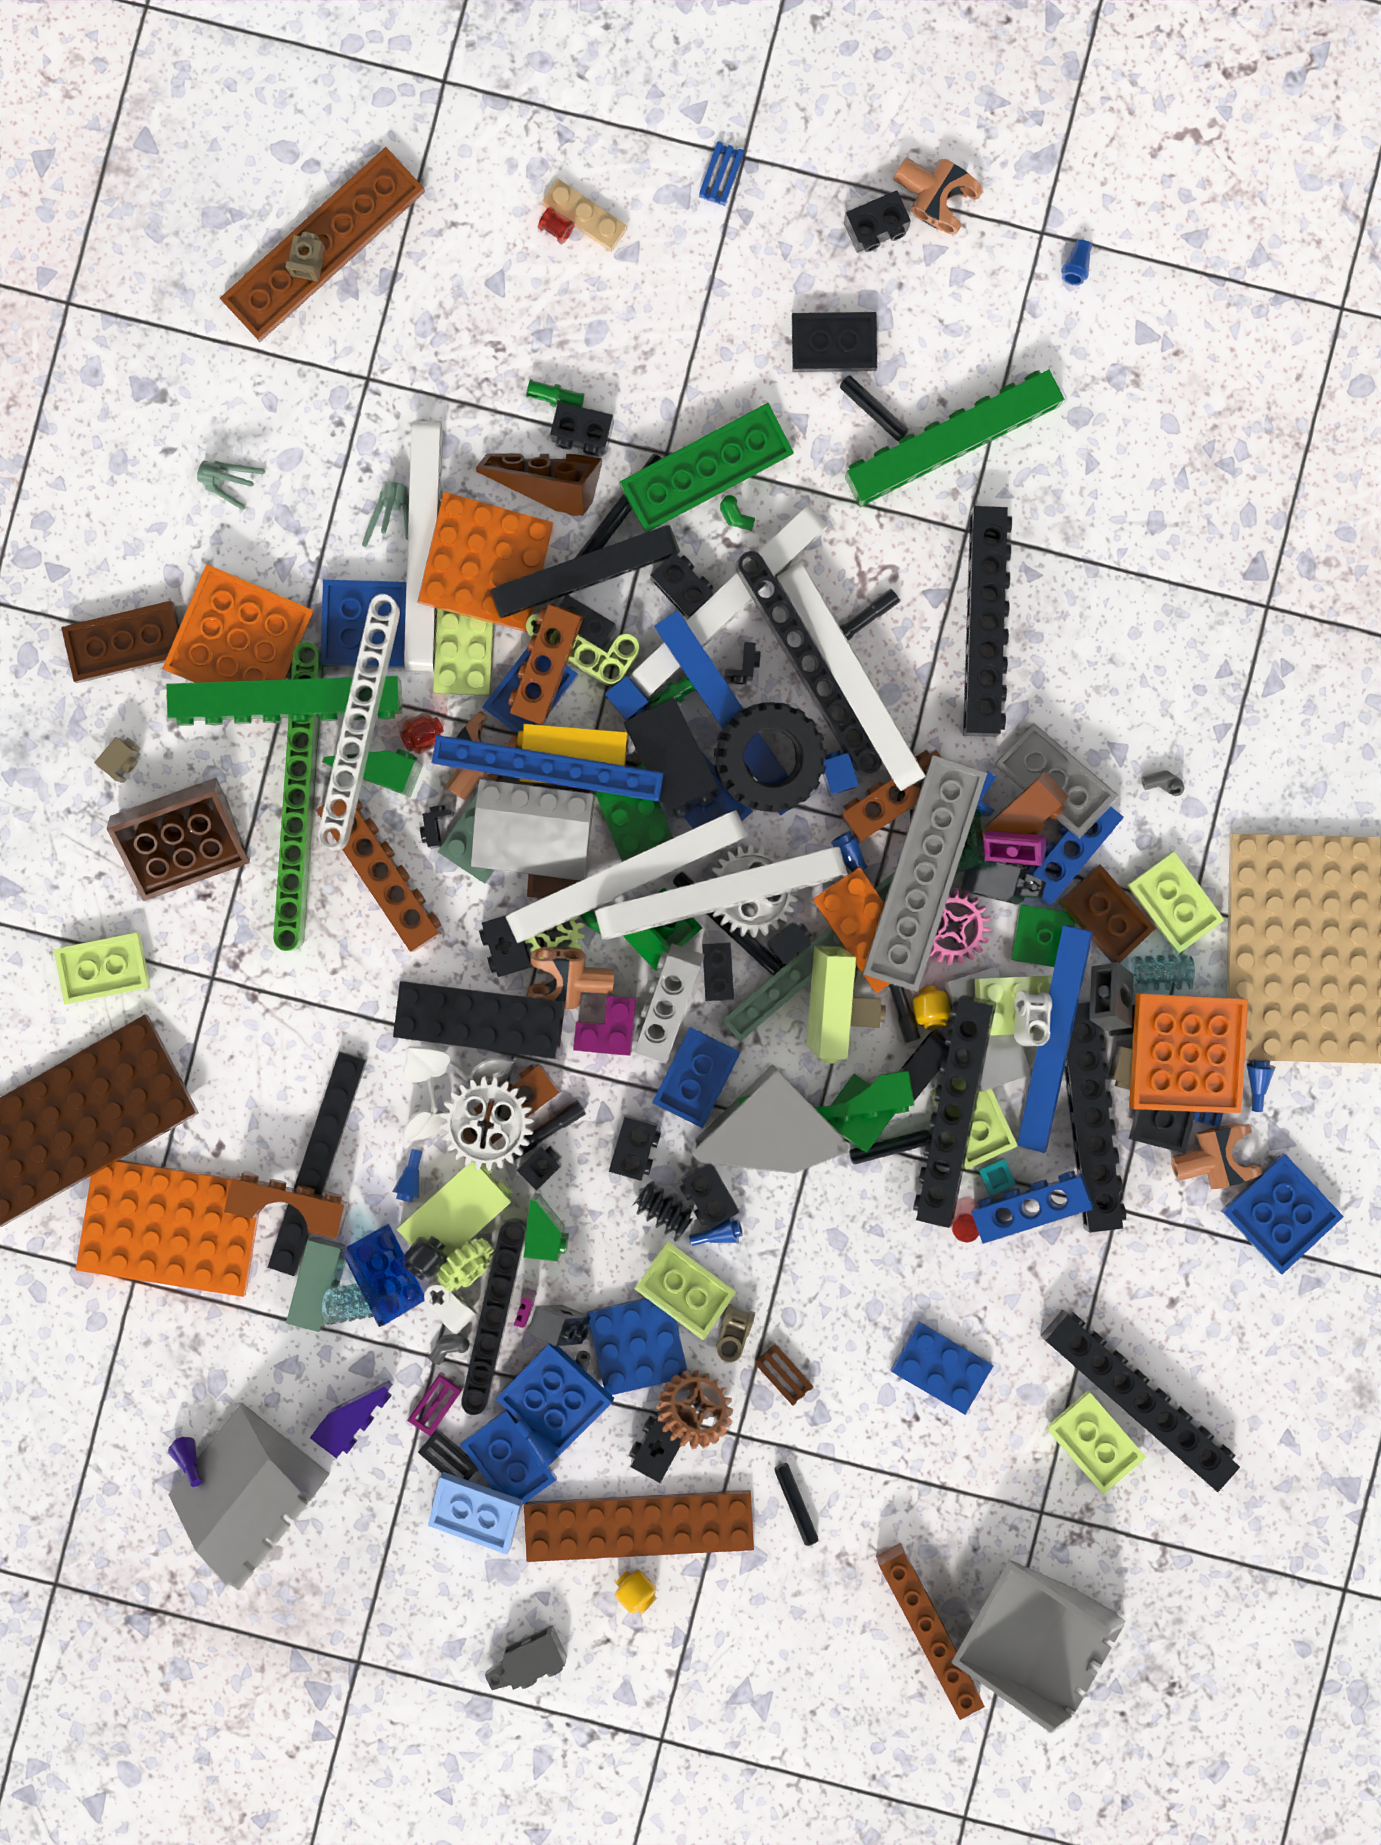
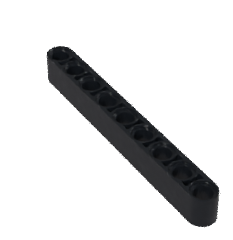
M755 551L745 552L736 562L735 569L739 578L844 753H849L853 768L860 774L876 773L882 765V759L763 557ZM751 558L756 562L757 569L755 572L749 573L744 570V559ZM760 583H766L771 587L770 597L764 598L759 595L757 588ZM776 607L782 608L786 613V619L782 623L773 619L772 612ZM790 632H795L800 636L801 643L798 647L789 645L787 636ZM805 656H809L815 661V668L812 672L804 670L802 666V660ZM820 681H825L829 684L830 692L826 697L821 696L817 692V684ZM835 705H839L844 709V717L841 721H837L832 717L831 711ZM851 729L855 730L859 735V740L855 745H850L846 740V734ZM866 753L873 758V765L868 770L864 769L861 765V758Z

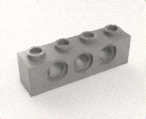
M673 943L668 953L662 952L657 967L662 969L660 978L654 976L649 990L650 993L654 994L652 1002L646 1000L641 1013V1017L646 1018L644 1025H637L633 1040L637 1042L635 1053L667 1063L704 954ZM669 976H677L681 981H673ZM661 1000H667L672 1005H664ZM653 1024L661 1025L664 1029H657Z

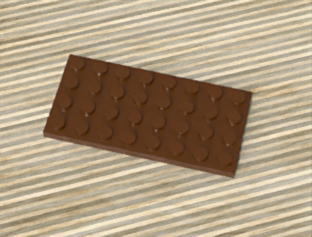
M144 1014L0 1097V1227L9 1224L199 1114L148 1015Z

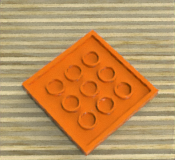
M443 492L417 603L527 632L526 622L533 614L534 607L505 618H499L489 591L499 585L543 570L554 522Z
M206 564L162 669L193 683L285 680L292 665L294 649L301 643L314 610Z
M1136 993L1129 1108L1241 1113L1248 999Z

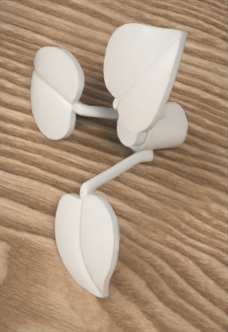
M428 1043L422 1047L408 1046L403 1076L408 1082L427 1080L432 1107L430 1111H418L408 1120L403 1132L405 1141L430 1138L441 1132L443 1129H440V1126L448 1121L440 1116L441 1113H445L444 1111H437L438 1106L432 1076L438 1077L443 1075L449 1065L467 1082L475 1079L478 1085H481L482 1077H486L488 1084H492L493 1079L498 1077L500 1086L511 1075L515 1067V1060L506 1058L486 1059L472 1070L471 1075H467L452 1062L448 1053L441 1050L437 1043Z

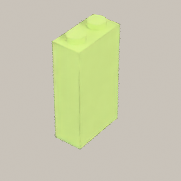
M814 946L806 1046L824 1063H838V1059L848 1060L856 957L841 946Z
M472 1161L396 1230L410 1245L418 1237H424L429 1240L431 1236H434L445 1245L442 1251L448 1256L459 1248L461 1244L468 1242L509 1205L513 1200L510 1195L513 1191L503 1180L498 1182L491 1173L494 1171L493 1169L488 1171L486 1163H483L481 1168L476 1170V1162Z

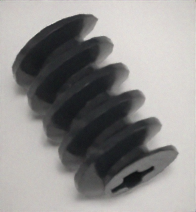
M651 1181L643 1188L632 1206L638 1204L637 1215L644 1211L648 1212L646 1216L647 1222L656 1217L655 1228L665 1224V1235L675 1231L673 1241L676 1242L693 1220V1218H690L692 1209L689 1207L681 1212L683 1202L678 1201L672 1205L674 1196L670 1194L663 1198L664 1188L661 1187L654 1192L655 1182Z

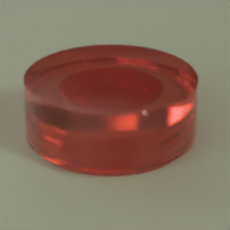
M961 1213L954 1218L951 1230L959 1241L968 1243L977 1239L979 1232L972 1214Z

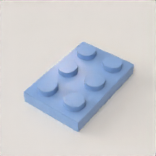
M443 1472L439 1477L428 1526L508 1554L512 1546L523 1500Z

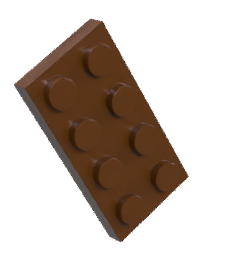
M167 601L61 627L73 681L81 683L164 663L180 627L174 602Z

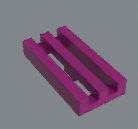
M526 1289L514 1322L515 1326L521 1328L526 1326L537 1295L535 1290Z
M440 1372L407 1421L431 1437L463 1390V1387L455 1384L452 1379H448L445 1377V1374ZM439 1383H443L445 1386L421 1421L417 1420V1415ZM452 1389L454 1393L430 1428L425 1425L448 1390Z

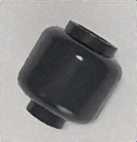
M431 1236L429 1240L424 1237H418L404 1255V1260L407 1263L404 1267L420 1280H424L425 1277L429 1279L434 1278L439 1272L440 1267L447 1261V1255L442 1251L445 1245L434 1236Z

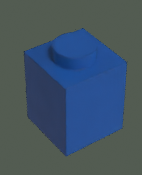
M627 676L605 693L608 701L625 721L646 712L645 708L649 706V702Z
M839 750L827 754L823 765L826 766L825 774L822 775L829 796L859 786L849 753L841 755Z

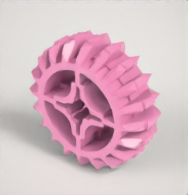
M957 888L952 890L951 897L948 895L946 904H959L969 912L956 917L945 906L941 917V926L937 930L929 955L930 957L935 951L938 952L936 962H941L945 955L947 965L953 964L954 956H956L958 964H963V954L969 960H973L975 957L971 951L972 949L978 953L983 951L978 942H989L987 937L981 936L982 932H991V927H983V922L991 920L990 916L981 917L980 915L987 908L985 905L978 908L975 907L979 902L978 897H974L970 902L967 901L970 896L968 891H964L961 898H959V889ZM949 919L951 922L962 921L959 923V928H956L958 929L956 934L953 931L941 934L947 930L946 926H948L947 921ZM971 920H974V934L970 942L967 943L964 928ZM949 936L955 943H958L961 949L955 951L947 950L938 945L936 941Z

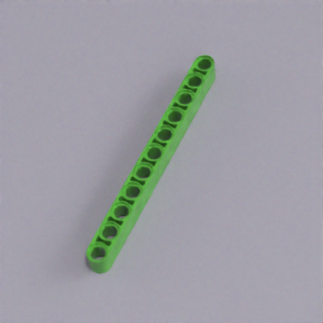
M301 642L295 647L291 679H317L323 677V666L320 664L321 650L314 644ZM308 650H314L315 657L313 661L303 663V654ZM309 717V722H292L291 718L288 719L273 935L276 947L283 951L298 950L303 945L305 937L320 717ZM302 734H307L309 737L307 746L298 748L297 738ZM300 762H305L307 765L306 773L302 776H296L295 766ZM298 790H303L305 793L304 801L299 805H295L293 794ZM296 818H300L303 822V828L300 832L293 833L291 822ZM294 846H298L301 850V856L297 861H291L289 858V851ZM292 874L297 875L299 878V885L294 890L289 889L287 886V879ZM293 902L297 907V913L294 917L289 918L285 914V907ZM290 930L295 935V942L288 947L283 942V935Z

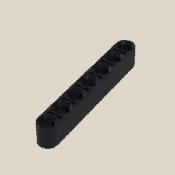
M667 525L499 585L489 592L499 618H505L561 598L566 594H572L668 559L674 552L679 554L681 551L671 525Z
M510 1218L504 1222L498 1234L461 1399V1406L469 1415H478L485 1410L492 1390L526 1238L527 1227L518 1218ZM510 1225L518 1227L520 1237L517 1239L509 1238L506 1234V1227ZM504 1253L510 1254L514 1259V1264L510 1267L503 1266L499 1260L500 1255ZM497 1281L504 1282L508 1287V1292L505 1294L496 1293L493 1284ZM491 1309L498 1310L502 1319L498 1322H492L488 1319L487 1312ZM485 1337L491 1338L495 1342V1348L491 1350L484 1349L481 1345V1339ZM479 1365L485 1366L489 1371V1375L485 1378L477 1376L475 1367ZM476 1393L482 1397L483 1403L473 1405L469 1402L468 1396Z

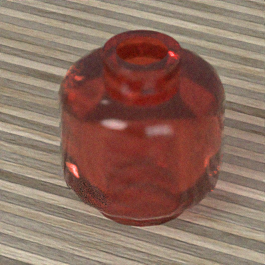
M421 713L403 722L402 731L399 734L409 752L414 751L416 754H422L434 748L436 735L443 733L444 729L437 717L432 718L427 713Z

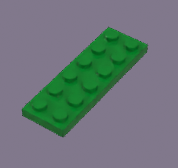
M766 403L619 481V485L644 533L790 457L794 452L769 403Z

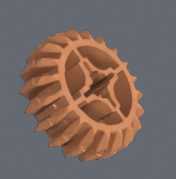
M695 1370L692 1375L688 1371H684L681 1377L674 1375L671 1382H666L663 1386L664 1391H661L658 1396L661 1402L657 1404L656 1410L662 1412L658 1416V1421L666 1422L663 1432L671 1430L673 1434L670 1439L674 1441L677 1437L680 1438L681 1447H684L688 1441L691 1449H696L699 1444L702 1448H707L709 1443L716 1444L719 1441V1437H723L727 1433L726 1427H729L732 1423L729 1416L733 1414L734 1409L728 1407L732 1402V1398L724 1397L727 1387L720 1389L717 1386L719 1379H715L713 1382L710 1381L709 1373H705L701 1377L699 1370ZM690 1390L687 1399H682L681 1402L675 1401L677 1393ZM714 1417V1423L711 1427L700 1429L703 1419Z

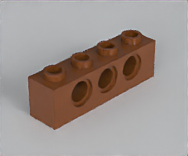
M553 603L548 604L547 608L543 607L537 620V624L541 625L537 635H532L527 651L531 652L528 663H522L518 673V678H521L519 688H514L509 698L508 704L512 705L511 714L540 725L546 723L584 615ZM551 628H556L561 634V640L558 644H553L548 640L547 633ZM541 655H545L551 660V668L548 671H543L538 666V659ZM531 682L540 685L542 693L539 698L532 697L529 694L528 687Z
M926 749L915 757L925 774L932 755L942 758L937 750L929 753ZM892 779L885 785H882L879 781L866 790L869 794L866 798L859 801L856 797L843 806L845 812L840 816L860 843L915 806L921 786L914 783L902 790L903 799L895 802L889 797V789L897 787L894 780ZM868 803H875L879 806L880 814L878 817L871 818L866 814L865 806Z
M532 1064L518 1074L521 1079L514 1085L509 1081L508 1087L509 1091L521 1086H529L533 1090L532 1100L522 1103L523 1107H532V1110L526 1113V1117H529L561 1092L541 1064L536 1068ZM494 1100L488 1103L487 1117L482 1120L487 1124L488 1129L494 1126V1123L490 1122ZM482 1102L474 1108L476 1114L482 1113ZM511 1111V1114H510V1116H509L508 1118H501V1117H499V1118H500V1119H503V1120L510 1119V1117H511V1115H512V1111ZM467 1127L464 1129V1139L468 1142H475L477 1134L474 1128ZM494 1133L491 1137L492 1144L503 1137V1135ZM487 1134L483 1135L480 1148L482 1149L485 1148Z

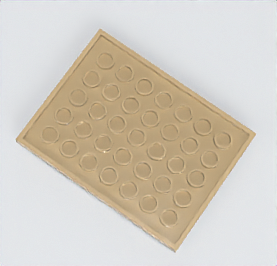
M1230 834L1226 998L1248 999L1245 1060L1381 1064V837Z

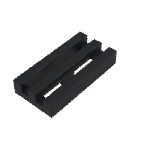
M438 1429L435 1430L417 1452L441 1473L445 1472L457 1476L427 1450L429 1447L464 1476L462 1479L469 1480L478 1470L470 1457ZM437 1439L441 1444H443L449 1451H451L464 1464H466L470 1468V1470L468 1471L455 1458H453L440 1445H438L435 1442V1440Z

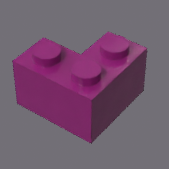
M607 996L605 1023L577 1021L573 1051L630 1056L636 998Z

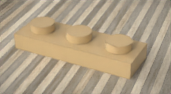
M558 178L542 200L544 207L610 252L613 251L627 231V225Z

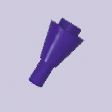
M191 1437L177 1438L168 1448V1454L182 1471L186 1473L191 1487H197L202 1483V1480L197 1470L196 1441Z

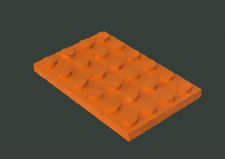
M118 1160L95 1173L90 1178L76 1271L244 1297L247 1292L259 1215L251 1219L224 1212L232 1178Z

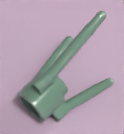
M202 461L197 472L198 482L206 484L205 490L217 494L232 505L244 510V504L217 486H223L225 480L250 487L254 485L250 480L227 474L226 470L253 474H264L265 470L249 466L225 464L219 461L214 463Z
M385 482L384 490L380 491L379 501L362 542L363 547H366L383 506L386 509L381 533L385 534L387 531L391 511L400 510L402 505L405 538L408 540L409 496L406 495L407 487L396 482Z

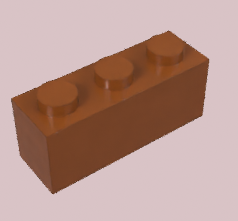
M1044 772L988 822L979 832V835L983 839L986 831L1037 835L1045 827L1043 822L1049 816L1054 820L1065 810L1066 807L1063 803L1069 796Z

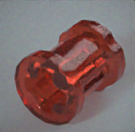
M549 207L541 216L537 228L540 231H547L557 238V243L562 245L570 237L575 223L571 220L566 221L555 213L553 207Z

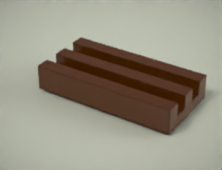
M776 1343L755 1361V1365L792 1406L800 1398H803L806 1392L814 1388L813 1384ZM774 1352L804 1384L801 1389L771 1356ZM767 1360L796 1392L793 1396L765 1366L764 1361Z

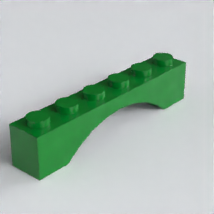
M909 1070L881 1074L868 1088L857 1096L841 1103L813 1108L824 1119L835 1118V1123L852 1121V1115L863 1114L864 1119L881 1116L880 1111L892 1109V1114L909 1112V1106H914ZM751 1095L738 1097L739 1106Z

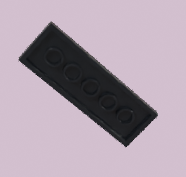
M400 981L393 1037L558 1059L565 1002Z

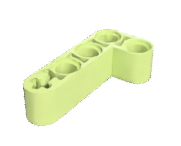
M540 613L531 615L526 622V630L530 638L533 634L537 635L533 626L535 624L540 626V624H537ZM551 628L548 631L552 634L550 642L556 644L557 640L561 638V634L556 628ZM622 634L616 638L606 653L577 635L568 662L604 685L614 687L627 676L640 653L639 643L633 635ZM629 642L634 645L635 649L632 654L623 655L619 652V647L622 643ZM586 651L593 652L596 655L594 662L591 664H583L580 661L581 655ZM609 666H615L620 670L619 676L615 679H608L604 676L605 669Z

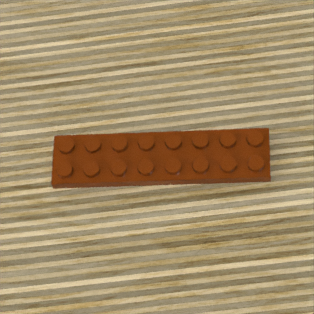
M385 147L224 293L220 300L248 331L261 342L425 193L424 187ZM303 232L313 233L319 237V240L325 246L326 251L319 282L293 277L285 267L286 261L289 259L294 235L302 236ZM302 250V255L309 253V251Z
M751 1490L534 1501L524 1504L527 1562L754 1550Z

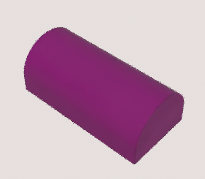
M999 831L985 832V861L1042 866L1046 852L1045 835Z

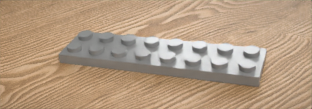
M934 755L930 758L925 774L926 777H924L862 971L863 975L918 992L987 775L986 772Z

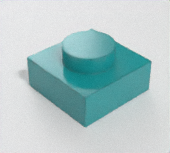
M1005 1158L978 1168L989 1196L1016 1186Z

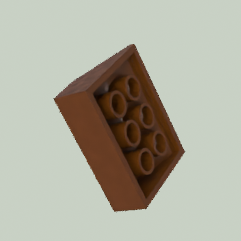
M217 777L110 815L106 829L143 901L249 864V859L229 803Z

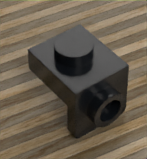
M744 643L742 670L725 669V678L730 679V683L745 685L747 680H753L754 668L760 667L761 651H755L756 643Z
M446 805L430 807L428 813H422L424 826L420 827L422 843H427V847L430 849L442 846L438 819L454 817L453 810H446Z

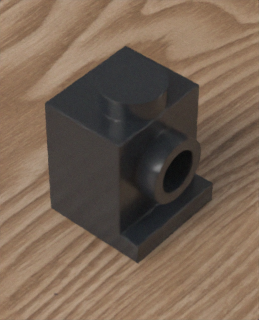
M542 1144L517 1169V1172L537 1191L562 1166L559 1162L562 1156L551 1145L546 1148ZM538 1160H546L547 1168L540 1169L537 1166Z

